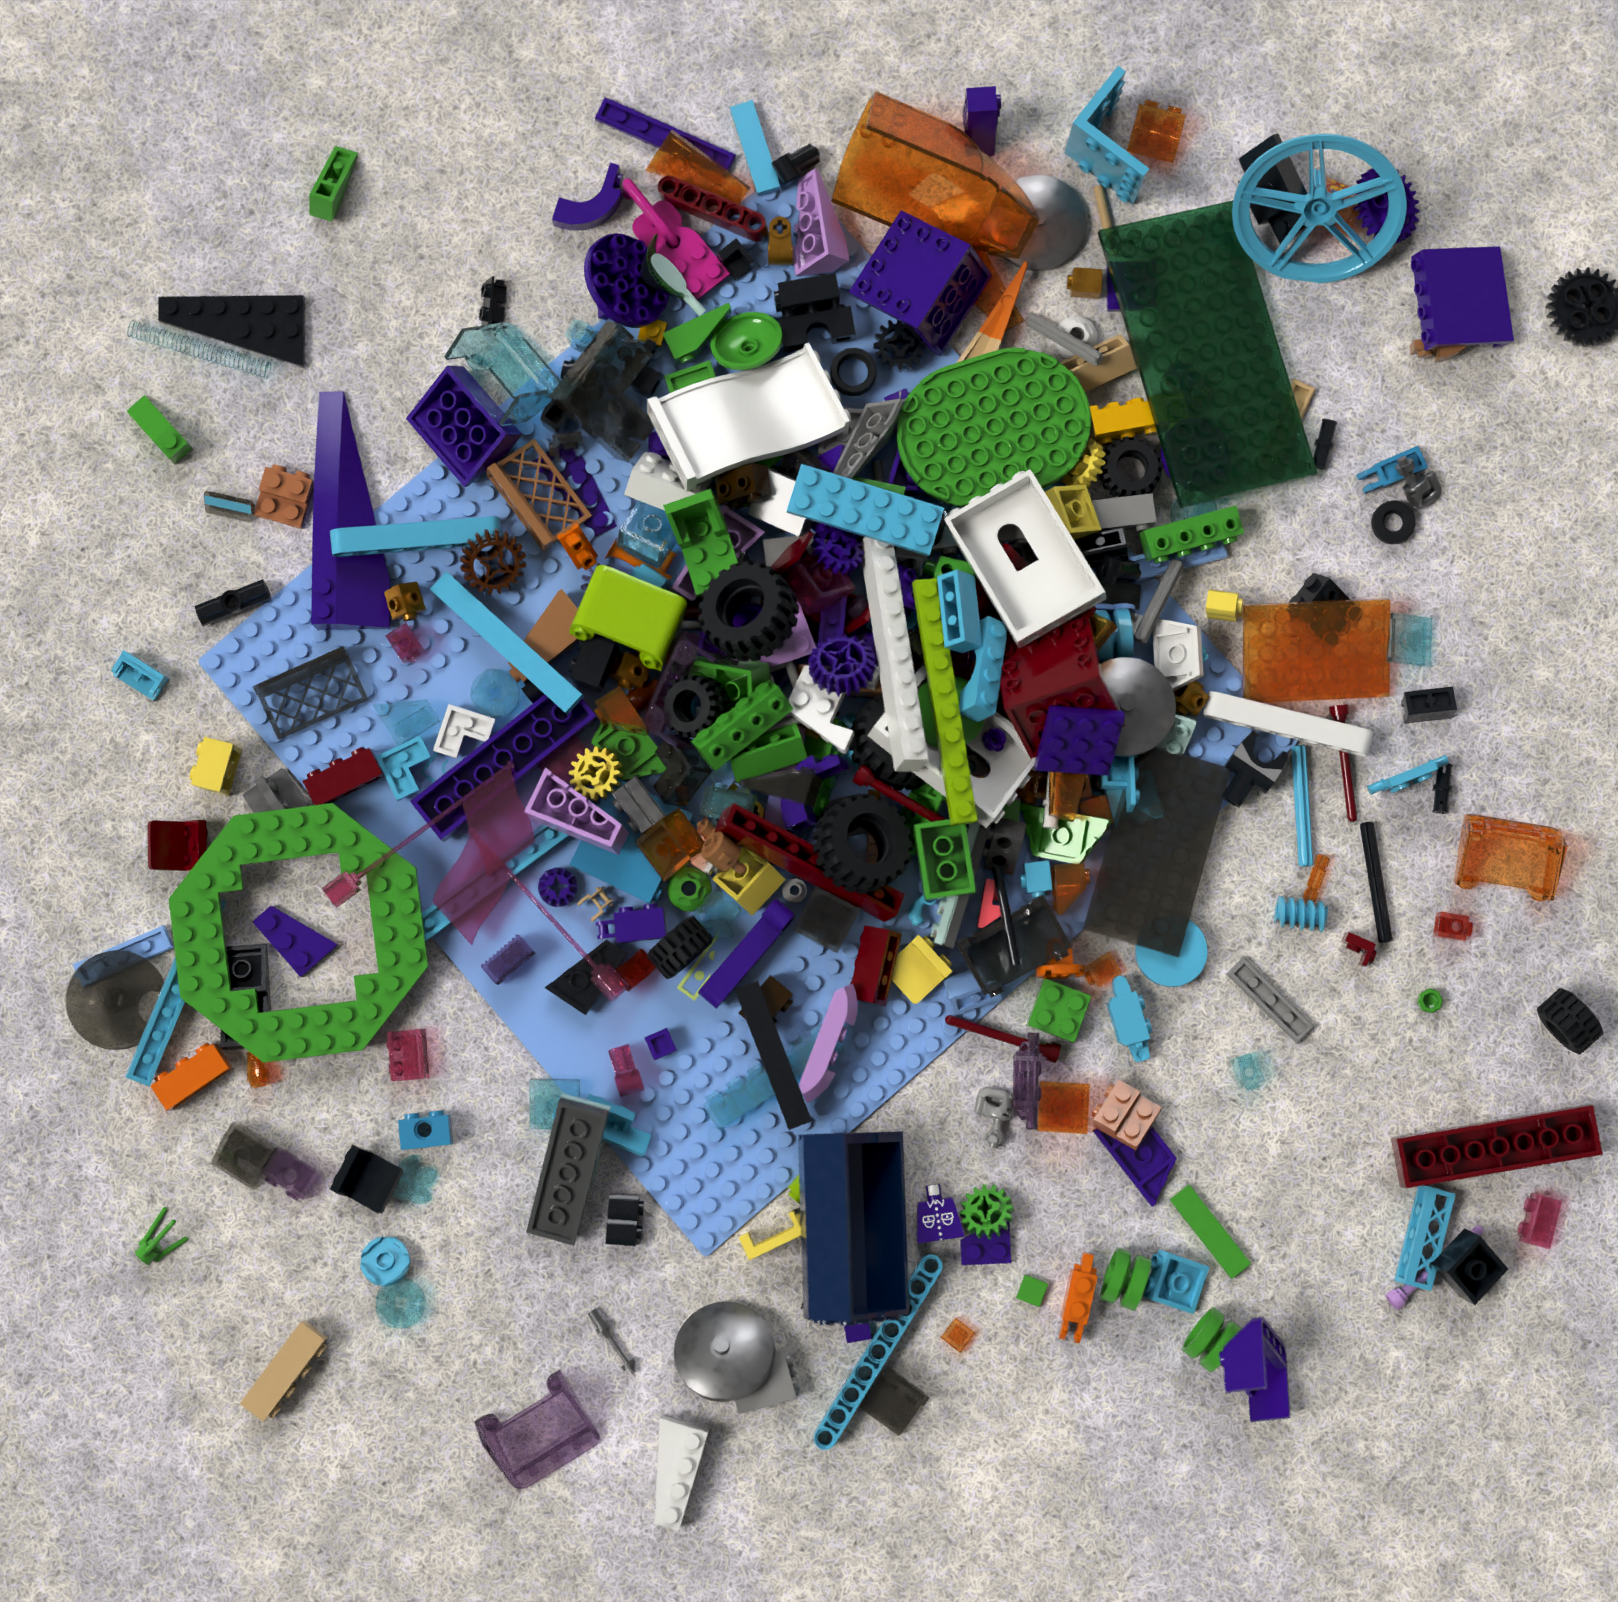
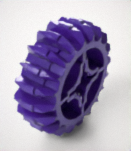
M846 633L843 638H839L835 634L834 639L830 640L826 637L824 643L818 642L817 649H812L808 660L809 675L812 677L814 685L818 684L820 691L826 689L828 695L836 692L838 697L841 693H846L849 697L851 691L859 693L860 687L867 688L868 682H872L873 674L876 671L874 653H872L870 646H866L864 640L858 641L856 635L849 639Z

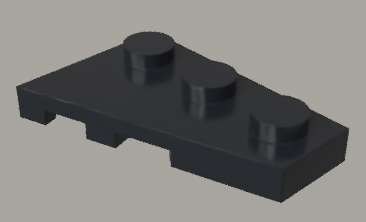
M606 939L556 980L548 984L545 989L584 1015H587L628 953Z

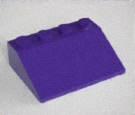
M447 365L406 417V420L464 487H468L487 471V467L506 455L523 435L464 366Z

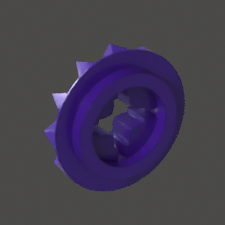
M557 867L545 871L538 884V892L541 899L553 907H562L569 904L575 898L578 889L574 875L564 868ZM556 877L560 884L568 885V887L560 890L559 898L555 890L547 889V887L555 885Z

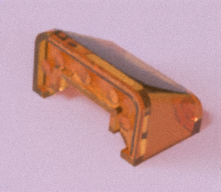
M1466 814L1462 823L1454 881L1456 885L1463 889H1472L1478 886L1479 881L1523 888L1536 901H1554L1568 846L1561 831L1553 827Z

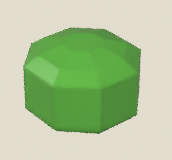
M1426 989L1420 992L1417 999L1420 1010L1427 1013H1433L1441 1009L1443 1002L1439 991L1433 989Z

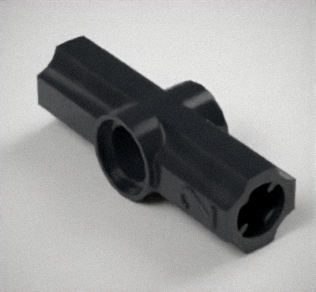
M262 579L236 590H228L219 597L195 606V611L201 625L206 626L231 615H239L244 610L272 600L265 580ZM233 597H237L239 600L238 605L235 608H229L228 601Z

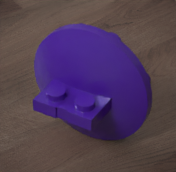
M614 233L601 237L589 248L584 261V277L588 291L597 305L599 319L608 320L610 318L625 327L642 328L650 325L663 314L668 302V294L653 289L641 277V264L648 249L643 241L625 234Z

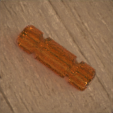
M1322 854L1316 856L1314 861L1316 865L1312 867L1307 882L1308 888L1304 891L1303 899L1316 901L1319 894L1317 890L1321 888L1326 873L1325 868L1328 867L1330 861L1329 857Z

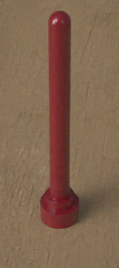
M1348 704L1330 706V717L1333 718V721L1346 724L1345 720L1348 719L1347 715H1349ZM1339 751L1347 819L1349 822H1355L1357 820L1350 754Z
M863 764L853 778L852 782L861 787L863 785L868 787L869 785L931 822L947 820L875 778L871 769Z
M952 1015L945 1017V1023L1041 1053L1042 1057L1046 1058V1061L1056 1063L1058 1060L1061 1044L1052 1041L1051 1043L1046 1042L1042 1044Z

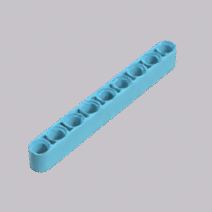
M932 1253L924 1255L908 1279L909 1303L912 1307L909 1314L899 1315L900 1320H885L881 1322L815 1429L814 1442L818 1448L828 1450L839 1439L940 1275L943 1266L941 1259L937 1255ZM933 1258L938 1262V1267L935 1271L928 1272L924 1269V1263L926 1260ZM921 1280L924 1282L925 1288L921 1293L911 1291L913 1281ZM889 1323H895L898 1326V1332L894 1336H888L884 1332L885 1326ZM880 1344L885 1347L883 1356L874 1357L871 1354V1349L874 1345ZM862 1366H868L872 1370L871 1376L867 1379L858 1376V1370ZM853 1387L858 1390L859 1395L855 1400H848L845 1397L844 1393L848 1388ZM836 1409H841L846 1414L845 1418L840 1422L834 1421L831 1417L832 1412ZM829 1431L832 1434L831 1441L828 1443L820 1442L818 1439L819 1433Z

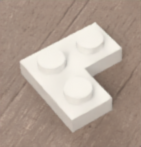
M448 704L433 751L458 759L465 736L485 742L491 737L496 719Z

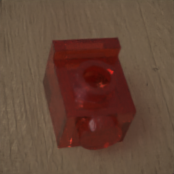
M1446 912L1436 913L1433 937L1466 941L1467 936H1471L1473 923L1469 922V916ZM1453 922L1459 924L1458 931L1452 929Z

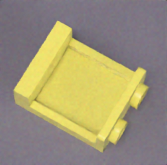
M794 1209L789 1211V1216L794 1224L793 1227L757 1244L754 1243L749 1231L741 1234L738 1238L748 1259L751 1260L801 1236L800 1212L796 1214Z

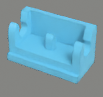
M124 650L111 670L115 677L153 701L157 699L169 678Z

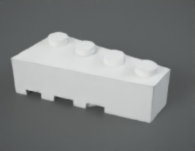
M663 1415L660 1416L655 1524L679 1531L709 1429Z

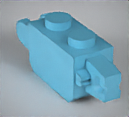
M1118 975L1111 982L1115 997L1109 999L1107 1003L1108 1011L1118 1043L1128 1047L1134 1062H1141L1150 1058L1148 1039H1150L1149 1034L1153 1033L1149 1019H1144L1142 1010L1145 1009V1003L1142 995H1137L1136 991L1131 992L1129 983H1127L1128 980L1124 976Z

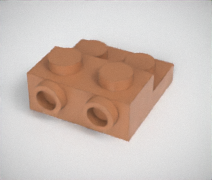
M273 464L272 468L265 467L259 486L260 494L253 515L302 529L313 493L314 481L309 479V474L301 471H296L294 475L287 473V468Z
M1118 1080L1116 1085L1111 1083L1104 1094L1107 1099L1103 1105L1098 1103L1092 1112L1094 1117L1093 1127L1137 1151L1162 1111V1107L1142 1097L1139 1090Z

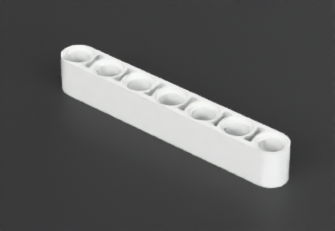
M1208 691L1207 693L1210 697L1205 703L1202 714L1206 718L1354 755L1368 756L1374 733L1371 730L1219 692Z

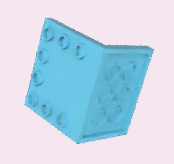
M1117 66L1074 120L1064 153L1076 161L1078 167L1084 173H1092L1096 176L1097 182L1104 188L1110 187L1117 192L1116 196L1125 203L1130 202L1133 205L1139 198V191L1150 168L1100 131L1105 116L1110 118L1117 109V103L1120 100L1119 96L1126 83L1123 80L1126 71Z

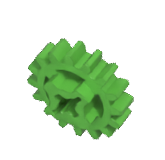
M983 1184L981 1191L974 1187L973 1195L965 1194L968 1201H961L960 1203L962 1208L965 1209L959 1211L961 1218H964L962 1220L964 1227H968L970 1234L976 1231V1235L980 1239L983 1234H986L988 1239H991L994 1232L998 1237L1001 1236L1000 1229L1008 1230L1006 1222H1013L1014 1220L1012 1215H1010V1213L1015 1212L1013 1205H1010L1012 1203L1010 1196L1006 1197L1004 1189L998 1192L996 1185H993L988 1190L986 1184ZM991 1198H994L999 1202H994L991 1200ZM987 1205H988L990 1209L988 1210L987 1219H986V1217H985L984 1214H986ZM980 1221L981 1223H983V1226L975 1222Z

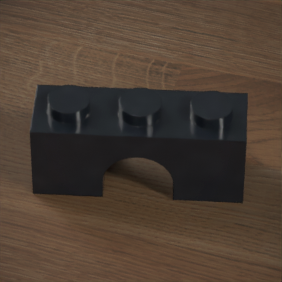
M844 304L831 306L830 310L821 311L820 308L808 310L807 314H784L783 318H779V325L783 333L782 345L784 353L803 349L804 344L808 343L807 334L814 328L825 329L830 335L831 344L855 340L856 332L851 306L845 307Z

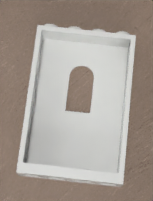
M1031 469L1026 472L1020 471L1016 473L1012 480L1005 484L995 485L988 494L982 497H974L967 506L961 509H953L944 518L947 529L1019 649L1106 600V593ZM1008 524H1013L1020 528L1039 559L1018 572L997 537L999 530Z
M925 662L915 673L917 691L927 682ZM998 712L985 719L981 732L967 745L990 765V773L985 778H977L970 774L977 822L985 828L992 821L997 824L1005 813L1002 810L1005 804L1008 806L1012 804L1018 796L1015 790L1018 786L1022 789L1031 778L1028 775L1031 769L1034 772L1036 771L1034 765L1036 757L1030 759L1013 724ZM884 713L867 736L892 755L886 713ZM993 728L1002 730L1006 735L1004 748L999 752L987 750L982 741L983 734ZM926 743L928 760L919 771L912 772L946 797L939 749Z

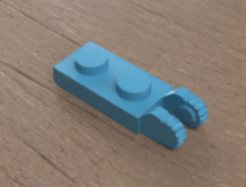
M1419 446L1378 462L1371 468L1356 475L1358 480L1366 479L1376 473L1379 480L1366 485L1362 489L1364 494L1405 479L1395 469L1396 464H1398L1397 459L1406 456L1407 459H1413L1415 465L1414 474L1426 470L1428 466Z

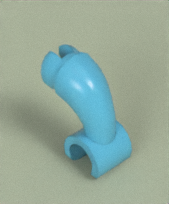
M923 895L911 904L908 918L912 921L913 926L924 922V918L921 915L923 905H933L937 900L928 903L924 901Z

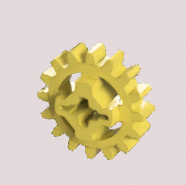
M1089 438L1081 458L1073 469L1063 477L1062 483L1066 484V486L1086 485L1089 488L1092 480L1097 481L1096 475L1103 472L1101 466L1106 463L1102 460L1106 455L1102 451L1104 447L1097 441Z
M595 746L593 752L586 748V755L582 756L578 753L579 761L571 762L575 770L569 771V774L574 777L570 784L576 786L574 790L580 794L582 793L587 799L591 797L592 800L597 801L600 795L605 800L607 799V792L612 794L615 792L613 789L614 785H621L617 781V777H622L623 773L617 769L621 768L622 764L616 761L618 757L613 753L610 754V751L606 748L601 751L599 747ZM597 759H604L607 761V763H600L597 761ZM585 785H593L595 789L587 788Z

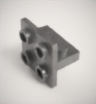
M283 768L268 778L259 777L254 781L256 786L243 794L244 799L254 813L309 806Z

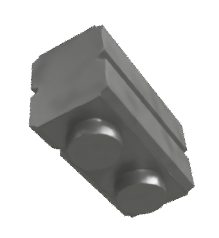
M637 776L613 792V796L616 799L612 803L620 813L625 811L631 819L627 823L635 833L640 830L642 835H644L667 818Z

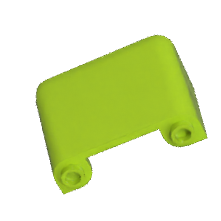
M599 565L595 568L571 624L569 634L574 635L579 640H590L595 633L640 651V660L644 666L661 671L683 625L687 602L683 597L609 566Z

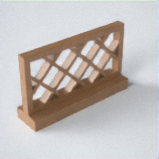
M535 439L497 464L493 463L487 467V477L543 552L551 548L552 544L558 541L556 536L570 530L575 523L580 526L592 518L590 512ZM533 447L539 455L538 463L524 461V453ZM509 463L520 464L518 476L507 474L503 467ZM522 465L537 467L535 479L521 477ZM539 468L548 469L553 473L552 482L538 480ZM520 481L534 484L533 495L520 492ZM537 484L551 487L550 498L535 496ZM554 487L565 489L568 494L567 501L552 499ZM534 501L549 503L547 515L535 512L533 509ZM551 504L566 506L564 518L550 516ZM568 507L579 508L583 516L578 520L568 519ZM549 520L563 522L562 530L554 536L547 528Z

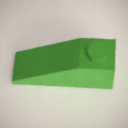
M338 146L334 147L309 194V215L333 221L347 189L358 156L357 152Z
M729 303L663 333L664 341L676 365L680 363L685 365L695 360V356L706 346L715 330L731 314Z
M145 395L127 410L129 415L174 464L179 462L193 449Z

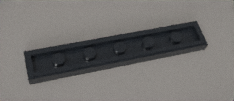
M755 981L734 989L788 1130L811 1122L812 1119L759 982Z

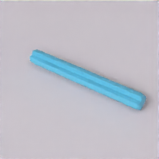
M1304 745L1292 746L1291 753L1298 865L1308 867L1313 865L1307 755Z

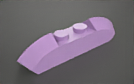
M853 984L836 990L832 997L799 1083L806 1103L823 1093L835 1076L836 1072L828 1070L827 1066L828 1064L833 1066L838 1052L834 1051L837 1041H843L847 1028L843 1027L844 1022L854 1026L857 1016V995Z

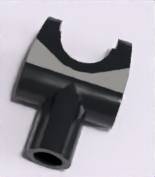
M1254 730L1237 746L1224 766L1235 773V776L1221 796L1238 808L1241 807L1253 787L1264 794L1269 791L1280 775L1289 755L1282 751L1272 762L1263 763L1259 761L1253 752L1254 741L1258 736V733Z

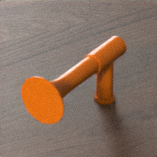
M616 538L605 559L608 557L619 558L634 567L646 564L671 580L672 576L667 574L666 571L677 554L667 549L659 567L656 568L626 552L618 544Z

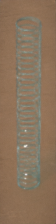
M134 321L130 336L128 335L129 324L127 330L128 337L132 336L133 339L137 338V340L141 339V341L146 343L150 342V344L159 345L161 331L159 333V328H156V330L155 327L151 328V331L153 329L152 335L154 334V342L151 343L150 325L147 326L145 339L142 340L143 326L141 328V322L137 326V321ZM140 324L141 333L140 338L138 339L137 330ZM134 327H135V329H136V337H133V334H134L133 329H134ZM149 327L150 335L149 341L147 342L146 332ZM157 329H158V332H157V336H158V333H159L158 343L155 344V341H156V339H155V334H156V331H157ZM171 331V332L169 333V335H168L167 346H166L167 348H168V345H169L168 340H169L170 334H171L170 340H171V338H172V331ZM164 333L163 341H162V345H161V346H163V347H164V342H165V341H164L165 333ZM175 334L173 335V338H172L171 348L173 347L172 344H173V339H174ZM177 338L176 348H175L173 351L176 350L177 352H181L182 354L185 352V354H186V344H187L188 338H187L186 343H185V348H184L185 351H184V352L181 351V349H182V348H181V345H182L183 338H182V340H181L180 350L177 351V347H178V346H177L178 338ZM193 338V339L191 340V342H190L189 353H188L189 355H190V352H191L190 347H191L192 341H193L192 347H193V345H194V338ZM196 340L195 345H194L193 354L190 355V356H193V355H194V357H195V352H194V351H196V350H195V346H196V343H197L198 340ZM199 345L198 355H197L196 357H198L199 359H201V358L199 357V354H200V353H199L200 345ZM204 345V347H203V352H202V357H201V358H203V356H204L203 353H204L205 345ZM209 345V347H208V350H207V358H206L208 362H209V361H212V359H213V357H212V355H213V350H214V348H215V351H214V353H215V352H216V345H215V346L213 347V349H212L211 359H210V360H208V351H209L210 345ZM218 347L217 352H216L215 361H214V362L212 361V363H215V362H216V364H221V361H222L221 356H222V353H223V356H224V354H225V348L222 349V352H221V355H220V362L217 363V358H218V357H217V353H218V355H219V354H220V351H221V347ZM226 352V354H225L224 364L226 363V360H227V359H226L227 352ZM231 352L230 357H229V364H228V366H229L230 369H231V368H234V370H236V369L239 370V361H240V362L242 361L243 354H242V353L240 354L239 360H238V367L235 369V367H234V365H235V364H234V362H235V357H234V361H233V366L230 367V358H231V355H232V352ZM247 354L244 356V359H243L242 369H241L242 371H243V368H244V366H243L244 360H245V363H246V361H247ZM251 356L249 357L248 362H247V367H246L247 373H248V367H249V366H248V363H249V365H250L251 359H252ZM253 359V361H252L251 371H250L248 374H250V373L252 374V369H253L252 366H253L254 359ZM258 359L257 364H256L255 373L252 374V375H255V374H256L257 369H258V368H257L258 362H259V365H260V359ZM265 360L262 361V364H261V367H260V374H259L260 377H261V368H262V369L264 368ZM269 361L266 363V366H265V371H264V376H263L264 378H265V375H266V370H268V368H269V363H270V370H271V362H269Z

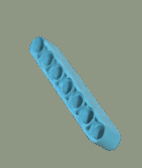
M492 516L337 528L330 530L332 556L345 557L470 547L467 540L472 539L475 542L477 540L475 537L476 533H479L481 537L485 536V529H488L490 535H493V531L496 528L501 535L499 517Z

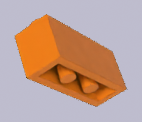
M208 1042L195 1050L197 1053L190 1059L188 1057L181 1059L175 1064L176 1069L170 1073L164 1071L154 1078L156 1082L150 1087L166 1111H172L233 1069L217 1044L209 1045Z

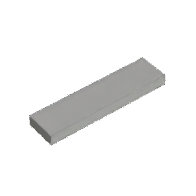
M1242 957L1226 973L1296 1044L1315 1027L1245 957Z

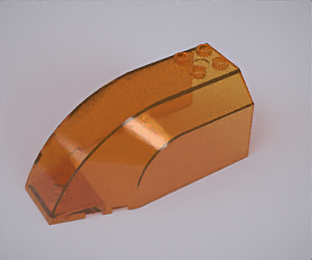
M877 91L869 98L853 131L838 170L831 198L832 203L889 227L902 210L970 244L976 251L988 252V255L1017 259L1020 258L1040 219L1030 199L1016 181L966 133L945 120Z

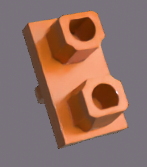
M577 523L570 530L556 536L578 570L581 567L587 570L596 564L595 558L598 555Z

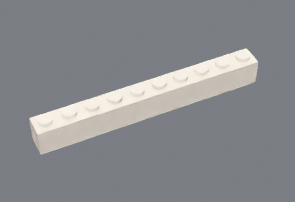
M864 537L861 542L863 546L860 548V550L864 551V555L861 557L863 559L862 566L894 771H919L928 760L895 550L893 545Z

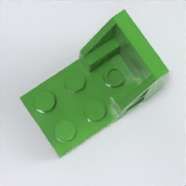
M711 489L663 505L677 543L682 549L697 597H701L704 590H708L710 586L708 583L712 578L715 580L719 576L718 573L720 571L730 569V565L739 564L722 510Z

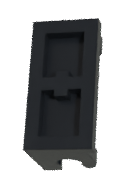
M1453 686L1403 693L1404 697L1401 701V706L1405 709L1403 714L1404 724L1453 718L1457 711Z

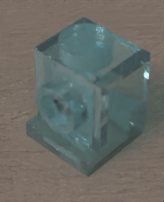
M1256 1052L1229 1059L1238 1088L1245 1087L1246 1091L1261 1087L1259 1082L1265 1080ZM1248 1067L1253 1069L1251 1077L1245 1074V1070Z

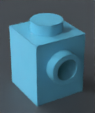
M1049 860L1023 864L1024 874H1020L1021 889H1026V894H1032L1033 898L1046 897L1047 892L1053 890Z

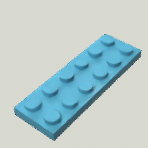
M801 464L786 513L930 556L944 507Z

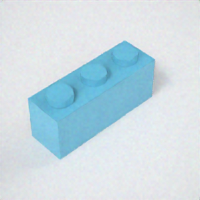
M954 570L937 576L945 648L965 653L983 647L975 576L960 570Z

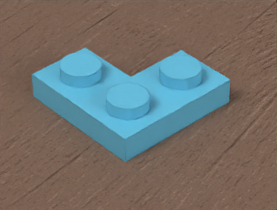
M421 735L376 756L397 801L420 791L410 768L432 758Z

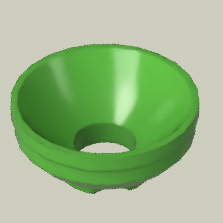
M684 867L670 877L667 894L669 900L676 908L686 912H694L700 910L709 902L712 894V884L709 877L702 870L694 867ZM687 881H692L696 884V892L691 896H686L682 893V885Z

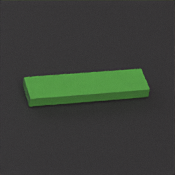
M1189 1184L1169 1199L1231 1279L1251 1264Z

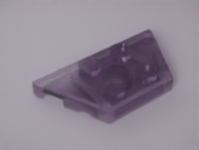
M1028 1033V1042H1022L1019 1050L1013 1056V1107L1018 1111L1021 1120H1027V1130H1038V1101L1041 1099V1088L1038 1086V1079L1042 1072V1065L1039 1061V1033Z

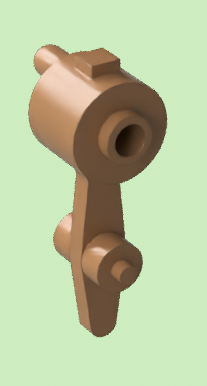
M704 818L702 821H699L697 823V832L706 839L701 850V856L722 872L732 868L739 874H744L746 866L738 861L741 847L722 832L715 833L716 826L709 819Z

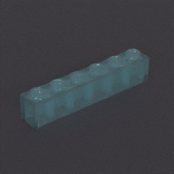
M822 1024L810 1031L812 1036L806 1040L800 1037L789 1044L791 1049L786 1052L796 1081L802 1078ZM837 1041L834 1051H837L838 1054L845 1051L839 1041ZM760 1063L747 1070L749 1075L744 1079L740 1080L739 1077H736L726 1083L728 1089L721 1093L715 1090L704 1097L707 1102L702 1105L718 1130L775 1095L764 1066L761 1067Z

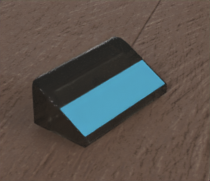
M207 490L204 491L206 513L250 523L253 521L256 505L251 500Z

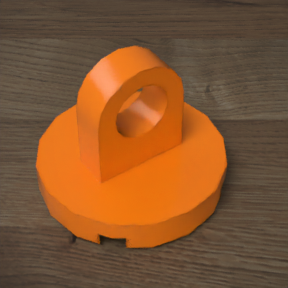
M1056 937L1048 942L1046 945V965L1035 968L1036 977L1043 979H1066L1070 974H1075L1076 978L1084 976L1085 965L1073 964L1072 946L1069 940L1064 937ZM1055 943H1060L1064 946L1065 952L1063 956H1057L1054 953L1053 947Z

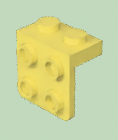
M918 935L897 954L892 976L893 983L914 1004L919 1003L952 972L949 968L952 963L943 954L938 956L934 952L933 948L935 945L926 935L923 938Z

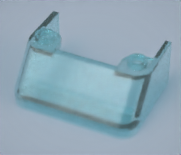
M506 322L462 328L444 356L446 360L464 358L468 365L475 370L488 369L513 398L508 410L499 422L501 426L529 421L556 399L557 392L564 385L515 326Z

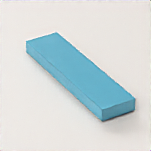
M753 100L730 107L757 195L761 196L780 190L781 186L777 174L771 165L773 161Z

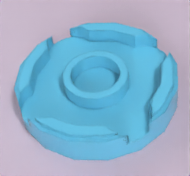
M378 1237L369 1242L363 1249L360 1264L361 1271L366 1279L374 1285L382 1287L394 1285L401 1281L408 1273L411 1263L410 1253L404 1243L397 1238Z

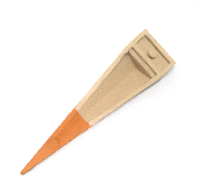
M1027 261L1022 264L1008 288L957 362L1000 349L1028 267Z

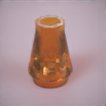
M247 1052V1082L250 1083V1087L258 1088L269 1085L271 1075L266 1063L262 1062L251 1052Z

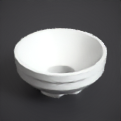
M1071 316L1064 319L1057 326L1069 334L1073 329H1081L1084 333V338L1081 341L1091 347L1097 345L1098 336L1096 328L1092 322L1084 317ZM1054 342L1057 351L1063 357L1068 359L1076 355Z

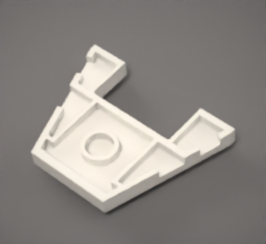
M1130 613L1134 635L1143 615ZM1158 619L1151 632L1153 634L1154 666L1162 672L1169 681L1173 691L1204 676L1201 627Z
M804 665L788 700L793 707L789 714L807 728L813 729L821 735L822 739L837 747L841 753L846 754L854 737L853 730L832 724L846 693H841L838 697L836 692L828 695L826 689L820 691L818 684L814 685L812 677L809 675V665ZM876 666L872 682H868V689L875 690L879 682L878 666Z

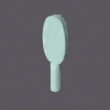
M659 253L652 255L648 265L651 273H654L653 276H656V279H659L658 282H661V285H664V288H668L667 290L671 291V293L685 297L683 299L698 316H701L706 309L686 288V281L678 269Z

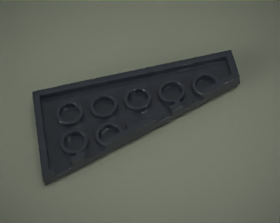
M304 295L158 297V321L160 323L191 331L210 339L213 338L229 345L305 368Z

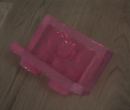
M426 1029L387 1032L388 1069L391 1081L430 1078Z
M1531 1193L1530 1197H1527L1524 1202L1523 1210L1526 1214L1524 1221H1521L1518 1226L1517 1235L1520 1236L1519 1241L1550 1249L1562 1201Z

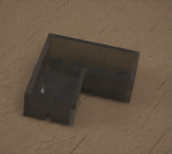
M606 321L548 398L614 458L629 462L641 447V444L628 439L632 437L645 441L653 431L654 426L649 416L626 396L624 392L653 354L638 340H633L634 336L620 323Z

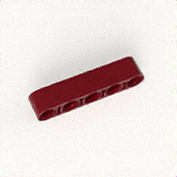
M664 176L658 182L657 186L661 199L670 202L676 209L751 241L760 242L768 235V227L764 216L754 210L674 176ZM668 188H675L672 193H665ZM690 197H697L694 202H686ZM718 206L717 210L713 212L708 211L709 207ZM733 215L740 216L736 221L729 220ZM755 224L762 225L758 230L751 229Z

